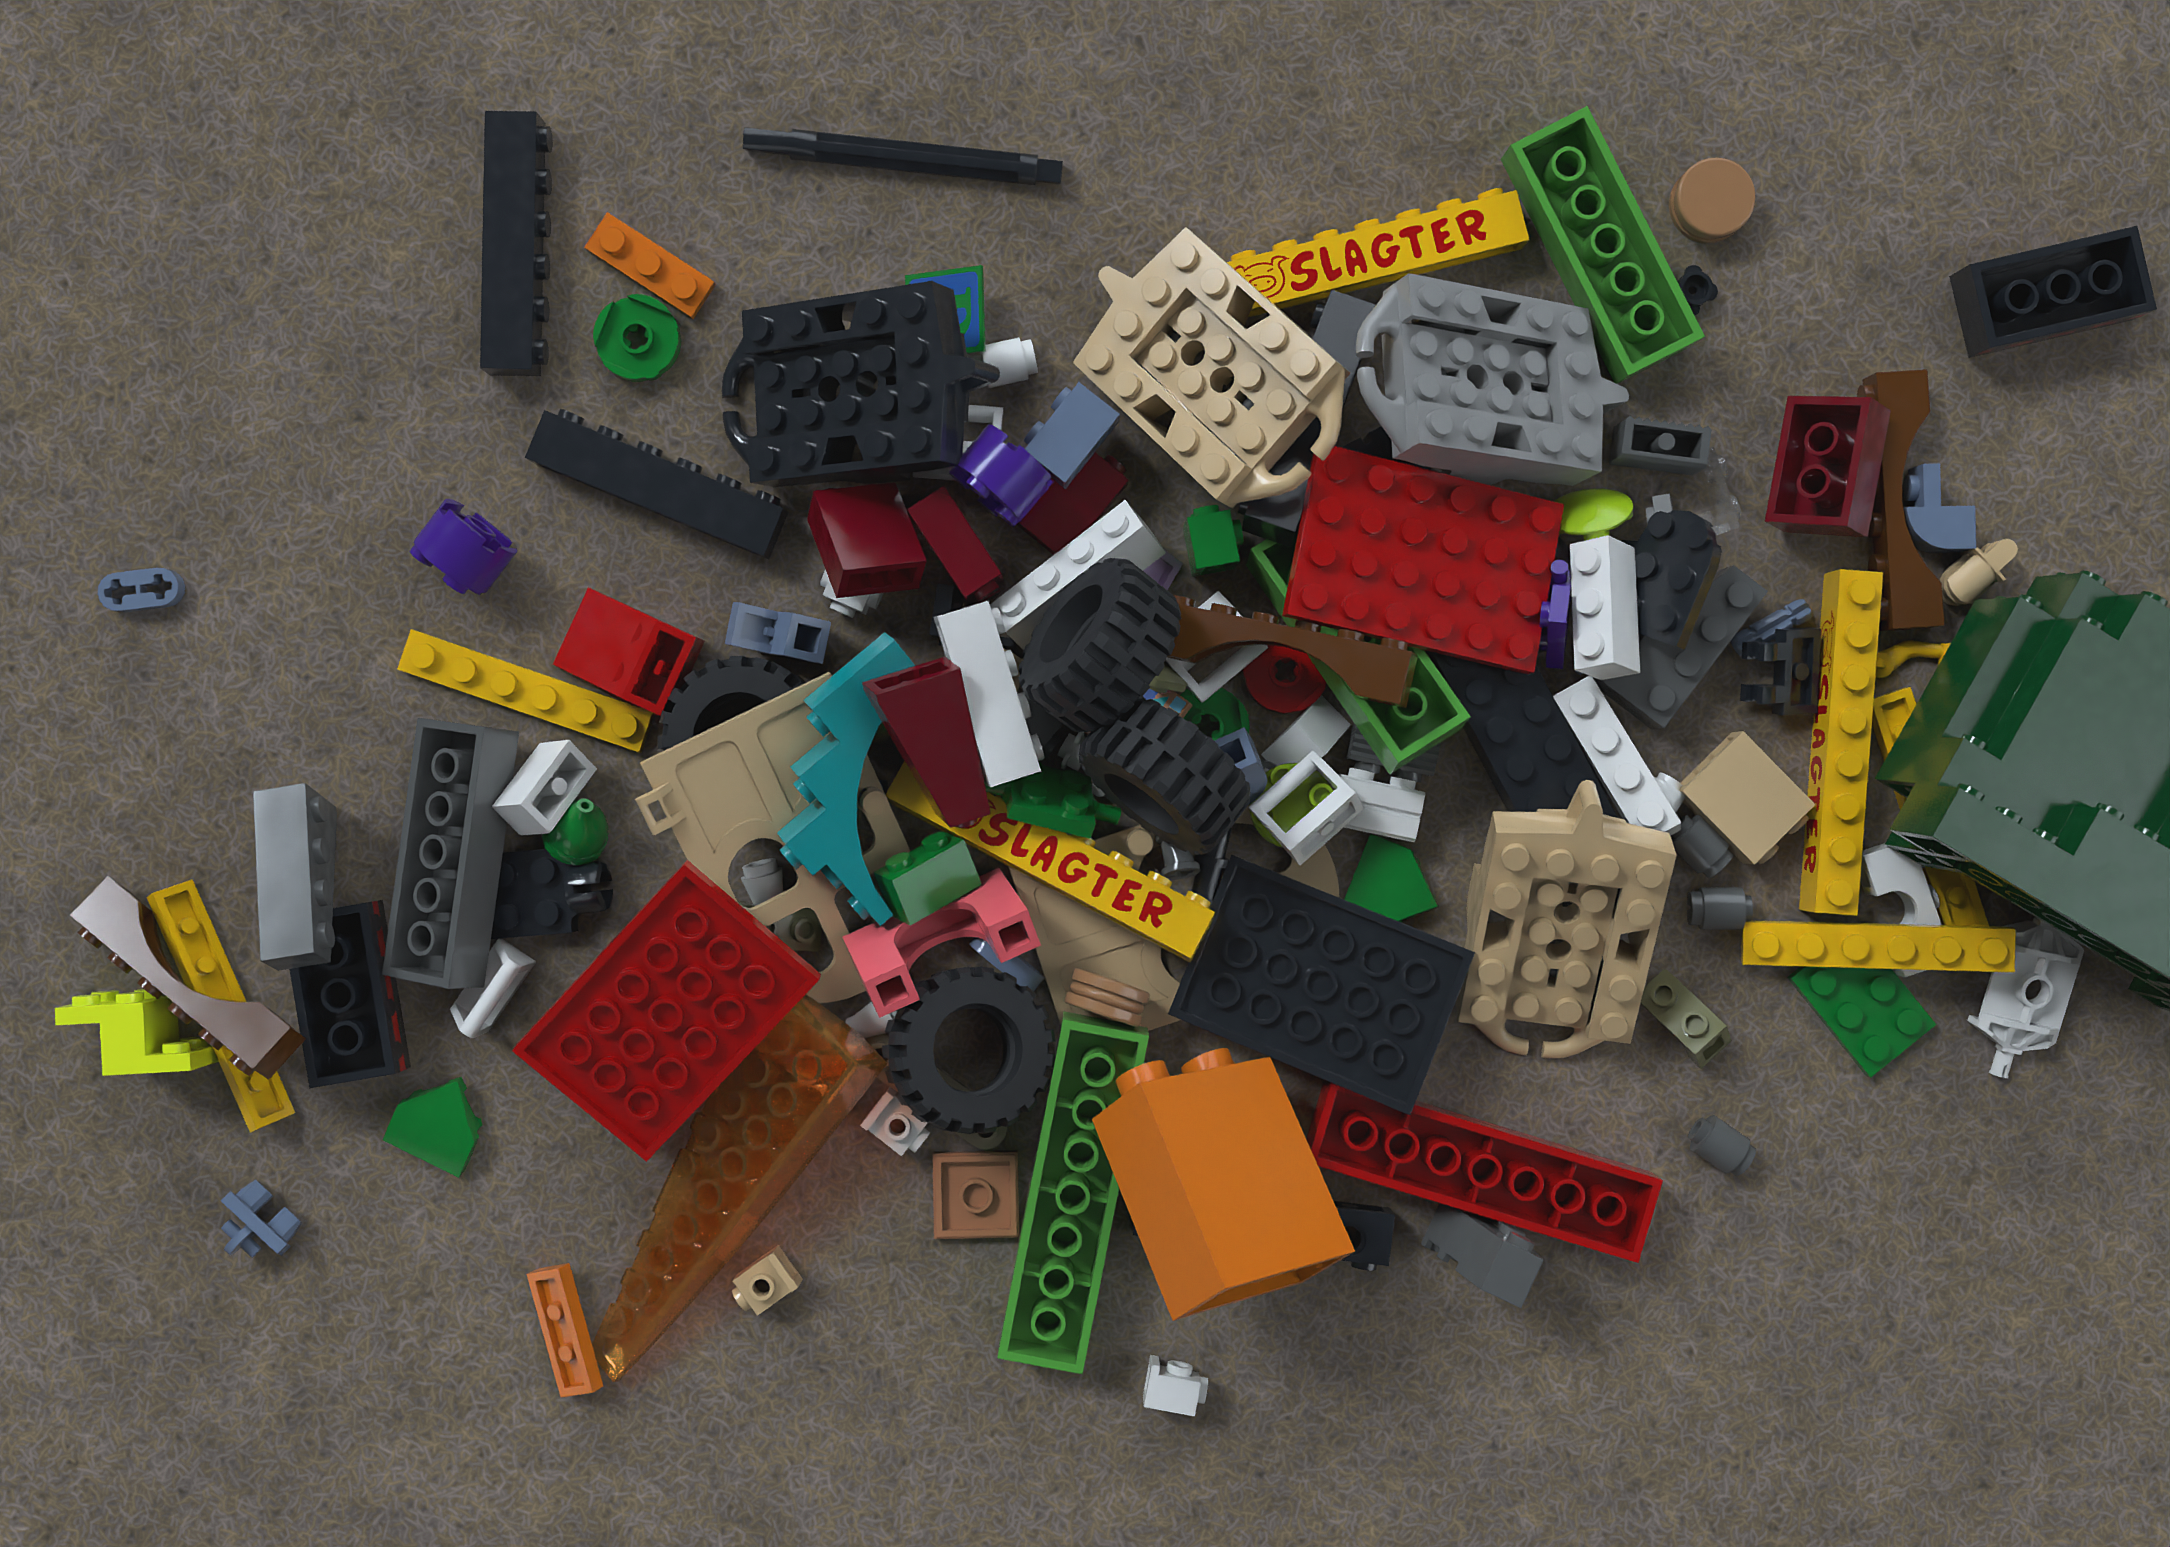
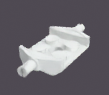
M2034 918L2033 921L2028 920L2002 926L2016 929L2015 972H1992L1979 1016L1969 1015L1967 1020L1996 1043L1995 1047L1997 1050L1989 1073L1998 1077H2009L2008 1074L2014 1054L2021 1055L2022 1051L2048 1049L2056 1043L2084 953V949L2077 942L2038 918ZM2039 979L2041 983L2039 994L2035 998L2027 1000L2025 992L2028 984Z

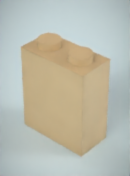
M1744 731L1731 732L1681 782L1682 787L1679 790L1685 796L1683 803L1695 815H1700L1729 844L1728 849L1743 864L1755 865L1757 862L1762 864L1769 860L1779 849L1776 843L1787 832L1793 834L1804 826L1809 819L1806 813L1815 806L1813 801Z

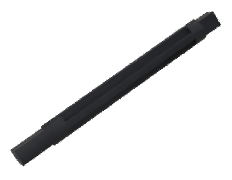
M744 127L743 149L745 151L789 155L791 160L1036 185V182L1061 184L1063 161L1039 159L1036 154L799 129L784 132Z

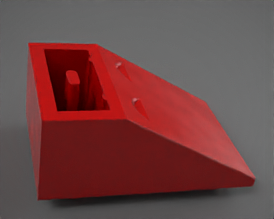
M588 587L553 665L661 716L662 710L667 711L672 702L668 697L674 688L680 689L686 682L684 677L691 673L705 640Z

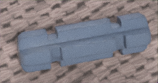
M1804 599L1795 600L1784 606L1785 610H1777L1750 625V630L1743 629L1737 632L1731 639V644L1736 653L1742 656V642H1770L1775 639V629L1793 628V625H1801L1812 618V611Z

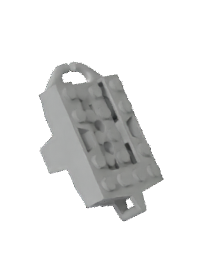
M1410 273L1383 291V297L1362 322L1357 333L1356 356L1359 358L1373 356L1374 340L1379 333H1384L1381 336L1385 396L1377 385L1375 369L1373 367L1359 368L1357 370L1360 393L1366 405L1392 440L1393 459H1400L1427 467L1444 469L1441 472L1443 474L1487 485H1492L1505 479H1513L1533 483L1574 486L1602 472L1603 414L1627 402L1629 393L1625 387L1602 378L1600 375L1588 308Z

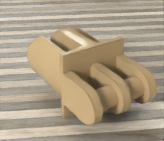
M2003 539L1988 543L1981 549L1976 547V549L1961 552L1962 556L1944 571L1939 579L1942 583L1943 602L1953 606L1973 603L1993 584L2005 581L2006 578L2000 570L2016 556L2018 551L2016 543L2011 539Z

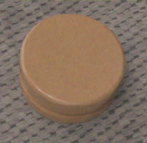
M1708 158L1699 161L1691 166L1672 188L1669 198V211L1672 221L1684 236L1699 243L1723 241L1739 230L1750 218L1755 206L1754 184L1749 174L1739 164L1731 160Z
M1076 968L1071 979L1076 981L1070 985V990L1073 993L1068 991L1064 999L1066 1004L1134 1027L1140 1026L1143 1017L1139 1016V1014L1144 1011L1142 1003H1148L1150 997L1148 992Z

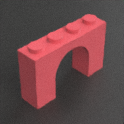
M1000 868L979 876L982 885L911 926L894 917H890L881 926L874 922L842 937L879 1018L920 1000L909 970L919 956L940 943L962 937L980 938L988 942L1001 963L1041 946L1028 909Z

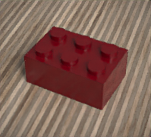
M1788 396L1765 522L1788 533L1868 537L1891 410L1872 397Z

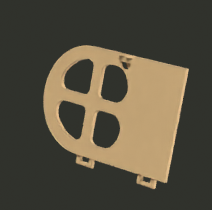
M830 672L640 762L653 790L635 800L652 835H656L671 827L686 859L736 902L737 900L728 882V870L737 852L745 844L758 838L773 839L784 846L785 843L777 832L810 805L793 785L799 777L790 766L827 736L823 737L806 718L812 710L803 700L832 677ZM866 754L857 792V808L864 813L874 836L872 846L862 853L869 874H872L874 871L885 866L886 860L891 856L901 852H910V849ZM863 789H865L866 791L862 794L860 799V807L858 803V797L860 792ZM658 800L666 818L656 822L648 804ZM802 865L797 870L795 869L798 879L795 886L755 907H743L766 927L803 908L814 910L834 955L831 964L825 970L819 972L821 974L820 980L799 1002L829 1003L844 1000L866 991L842 938L849 934L834 900L836 893L846 887L844 884L836 889L821 870L812 876L805 866Z
M1249 805L1235 823L1254 825L1251 820ZM1140 824L1093 839L1096 842L1095 849L1108 856L1113 850L1128 857L1134 862L1132 868L1138 872L1145 855L1153 848L1160 846L1156 843L1155 834L1148 832ZM1325 844L1302 865H1299L1291 857L1289 866L1285 870L1277 872L1339 897V884L1335 865ZM1009 867L1018 896L1028 909L1041 946L1036 947V951L1060 1024L1064 1011L1116 1021L1065 1003L1064 999L1067 991L1073 993L1070 990V985L1076 981L1071 979L1076 968L1148 992L1150 994L1148 1003H1142L1144 1011L1139 1014V1016L1143 1017L1140 1026L1147 1027L1148 1031L1180 1021V1019L1168 1015L1180 982L1165 969L1161 960V947ZM1222 870L1220 882H1221L1222 877H1223V875H1224L1223 870Z

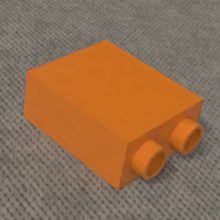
M1219 1048L1203 1053L1185 1063L1181 1067L1183 1074L1170 1076L1163 1060H1156L1134 1067L1116 1079L1115 1082L1121 1097L1092 1118V1121L1172 1321L1301 1284L1355 1252L1271 1057L1234 1063L1229 1049Z

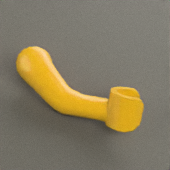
M1914 640L1898 643L1877 653L1875 677L1885 678L1910 658H1938L1939 665L1951 643L1936 644Z

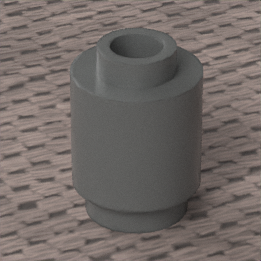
M1685 815L1680 818L1681 830L1671 835L1675 851L1696 873H1703L1707 878H1711L1731 861L1733 854L1728 850L1729 844L1700 815H1696L1693 818Z
M1699 887L1698 891H1689L1687 894V905L1691 907L1687 910L1688 924L1698 925L1700 930H1742L1745 926V921L1752 920L1751 896H1745L1742 887Z
M1715 1115L1709 1116L1707 1119L1703 1117L1698 1119L1688 1134V1138L1691 1140L1690 1150L1725 1174L1731 1172L1736 1176L1741 1175L1751 1165L1756 1154V1148L1750 1145L1748 1137Z

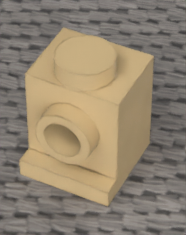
M777 1245L735 1276L733 1283L736 1285V1288L732 1290V1294L744 1311L752 1308L758 1316L784 1296L796 1290L803 1278L780 1246ZM759 1279L766 1280L769 1283L770 1290L760 1292L755 1286V1281Z

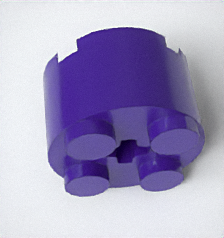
M988 424L966 449L959 464L954 466L949 474L965 489L969 490L971 488L980 496L977 501L995 517L999 515L1009 525L1015 527L1046 493L1054 481L1050 480L1051 475L1028 451L1021 445L1016 447L1010 442H1007L1005 445L1003 442L1008 438V435L999 428Z
M445 499L415 538L414 546L411 548L410 553L426 566L432 567L434 565L445 573V576L442 578L443 581L455 591L465 594L469 589L478 595L486 593L518 552L517 548H509L513 542L478 513H475L473 516H466L460 512L465 505L452 499Z

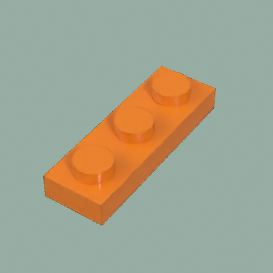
M608 212L584 247L588 252L691 319L695 318L716 286L713 280Z
M570 1263L539 1268L526 1274L560 1397L593 1393L604 1387Z

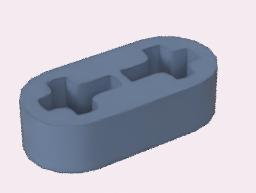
M166 568L112 573L104 577L98 586V597L103 606L118 612L171 607L180 602L185 594L183 578L177 572ZM162 577L164 581L171 582L172 589L165 591V598H163L162 594L147 592V586L159 585ZM118 582H120L121 586L136 588V594L123 596L122 603L120 599L112 598L111 595L112 590L118 589Z
M974 937L969 943L976 952L1002 973L1006 972L1016 977V984L1019 986H1028L1034 992L1045 979L1038 970L1020 956L1001 963L985 940Z

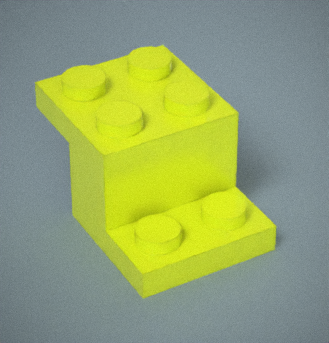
M145 989L120 994L119 990L92 992L91 995L72 996V1004L55 1008V1025L100 1023L102 1076L192 1071L219 1062L213 1047L203 1038H182L179 1042L178 1017L167 1009L172 1001L166 996L156 999Z

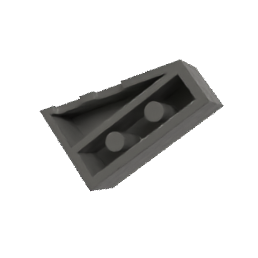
M1441 1203L1421 1242L1422 1246L1438 1252L1437 1257L1442 1261L1448 1263L1451 1258L1459 1262L1455 1270L1479 1289L1519 1308H1522L1544 1261L1533 1249L1535 1243L1525 1238L1526 1234L1516 1229L1517 1226L1494 1219L1488 1220L1477 1214Z

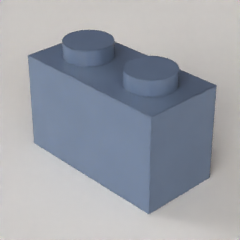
M1080 382L1077 383L1072 391L1065 387L1052 403L1051 408L1055 412L1045 424L1038 421L1024 438V442L1028 445L1025 450L1048 471L1052 479L1065 489L1120 420L1118 412Z

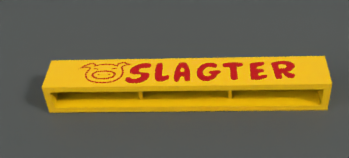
M1495 188L1477 196L1478 200L1462 203L1460 198L1451 199L1436 206L1437 210L1422 214L1420 209L1407 210L1395 216L1396 220L1380 224L1379 219L1366 220L1356 224L1354 231L1339 234L1337 229L1326 230L1314 235V241L1297 244V240L1292 239L1273 245V251L1257 255L1255 250L1242 251L1232 255L1231 261L1227 263L1279 309H1284L1328 298L1331 290L1344 294L1400 280L1408 273L1420 275L1521 250L1529 241V236L1517 190L1503 193L1502 188ZM1255 301L1248 317L1268 312Z
M1839 569L1824 574L1820 621L1818 713L1813 714L1807 795L1815 806L1806 813L1809 819L1805 823L1799 910L1858 916L1883 572Z
M904 761L886 793L890 804L943 832L964 839L967 845L1174 955L1191 962L1215 916V912L1209 909L1210 901L1192 891H1188L1185 896L1170 888L1173 882L1150 870L1147 876L1132 868L1134 862L1112 850L1109 856L1094 848L1096 842L1091 838L1073 834L1070 836L1061 831L1008 819L1006 804L1000 795L994 796L986 792L990 815L978 818L975 824L968 827L950 828L935 814Z

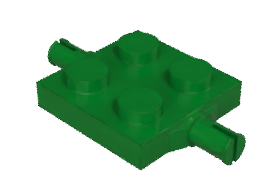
M1039 762L1040 772L993 787L985 784L986 792L1001 796L1006 804L1008 819L1089 839L1096 825L1095 819L1117 825L1120 820L1121 809L1098 803L1092 793L1091 777L1084 776L1076 770H1060L1045 766Z

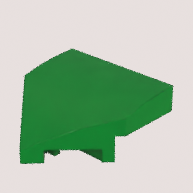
M1370 834L1344 900L1399 922L1439 907L1422 871L1421 863L1418 857L1414 855V852L1411 849Z
M462 1077L449 1080L447 1084L430 1089H418L408 1098L402 1099L394 1111L383 1141L459 1178L471 1159L479 1139L477 1131L483 1125L481 1117L478 1118L474 1115L464 1094L467 1087Z

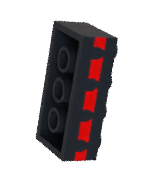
M2138 226L1969 264L1949 276L1968 358L2132 321L2157 310Z
M383 900L333 908L332 927L335 943L331 948V961L329 963L289 969L300 1034L306 1038L302 1043L309 1089L392 1075L411 1067L397 981L395 977L382 975L388 935Z

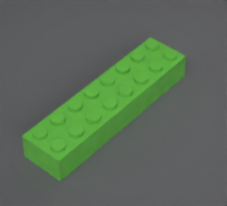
M1063 1012L1055 1053L1056 1058L1054 1068H1052L1051 1081L1001 1330L998 1359L1083 1374L1119 1192V1186L1092 1118L1121 1097L1115 1082L1116 1079L1128 1070L1144 1064L1149 1039L1147 1027H1134L1122 1022Z

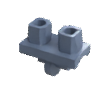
M257 1180L242 1188L237 1194L230 1191L221 1200L227 1208L246 1224L241 1229L230 1219L221 1227L231 1238L224 1247V1251L230 1256L242 1248L253 1258L262 1249L252 1239L254 1234L259 1236L271 1249L282 1256L291 1247L287 1242L302 1225V1222L286 1207L268 1224L262 1220L256 1213L273 1195Z

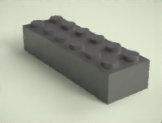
M417 718L382 975L447 989L484 988L507 822L492 808V805L513 779L519 731Z

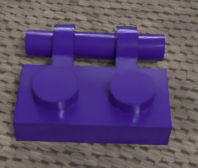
M1555 560L1550 567L1552 577L1547 601H1542L1540 627H1542L1539 650L1547 651L1546 668L1563 669L1571 602V572L1564 560Z

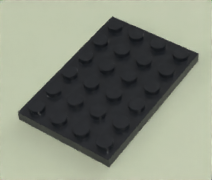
M1231 855L1210 907L1215 912L1214 919L1191 962H1188L1168 1015L1411 1115L1475 952Z

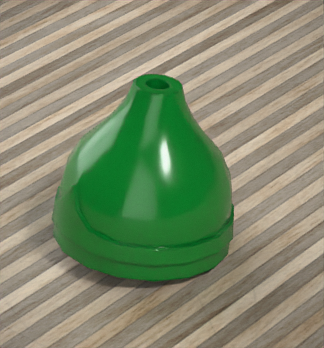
M586 798L575 799L553 830L548 834H542V840L545 849L555 859L570 865H583L598 859L605 850L609 826L604 813L591 800Z

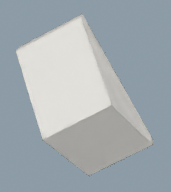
M1321 695L1261 755L1267 761L1273 762L1277 766L1286 763H1299L1312 750L1322 758L1351 724Z

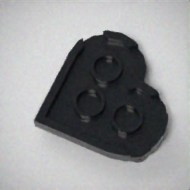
M1673 510L1668 513L1663 511L1656 512L1650 517L1648 525L1638 541L1621 540L1635 548L1638 634L1683 650L1687 646L1716 575L1722 553L1721 546L1716 541V533L1711 528L1714 527L1712 523L1691 511Z

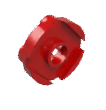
M1267 645L1268 648L1242 670L1245 687L1253 700L1267 710L1282 714L1301 711L1311 706L1322 695L1326 687V681L1308 655L1287 647ZM1278 660L1284 664L1290 660L1295 663L1296 667L1292 671L1296 677L1294 681L1290 682L1286 678L1279 681L1275 677L1278 672L1275 664Z

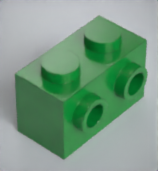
M1208 505L1193 509V514L1190 515L1191 517H1187L1183 525L1192 577L1234 569L1240 561L1238 550L1240 545L1244 544L1240 520H1232L1230 509L1219 511L1218 505Z
M937 832L927 836L922 840L921 846L910 852H901L891 856L886 860L885 866L873 872L885 902L893 913L892 917L910 926L982 885L965 840L946 832Z

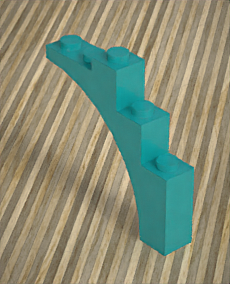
M885 632L803 700L812 710L806 718L823 737L827 736L790 766L799 777L793 785L810 805L777 832L785 843L780 852L796 870L804 865L812 876L821 870L836 889L844 884L853 894L847 901L863 920L871 915L880 926L892 917L893 913L875 889L863 860L857 830V792L864 759L882 721L865 694L862 682L916 666L899 644Z

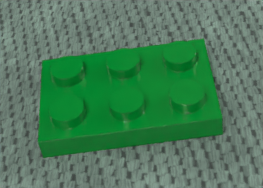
M1800 966L1787 977L1862 1072L1870 1078L1937 1025L1892 969Z

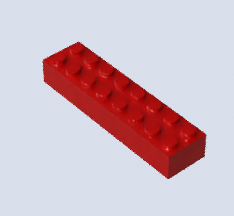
M1327 1080L1323 1081L1306 1137L1319 1167L1639 1263L1663 1183L1661 1178L1648 1170L1417 1100L1411 1115H1408Z

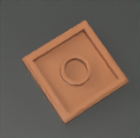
M1018 1150L933 1152L934 1239L1019 1237Z

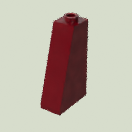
M942 657L862 682L865 694L935 814L950 828L968 827L975 824L978 818L990 815L991 812L961 668L948 658Z

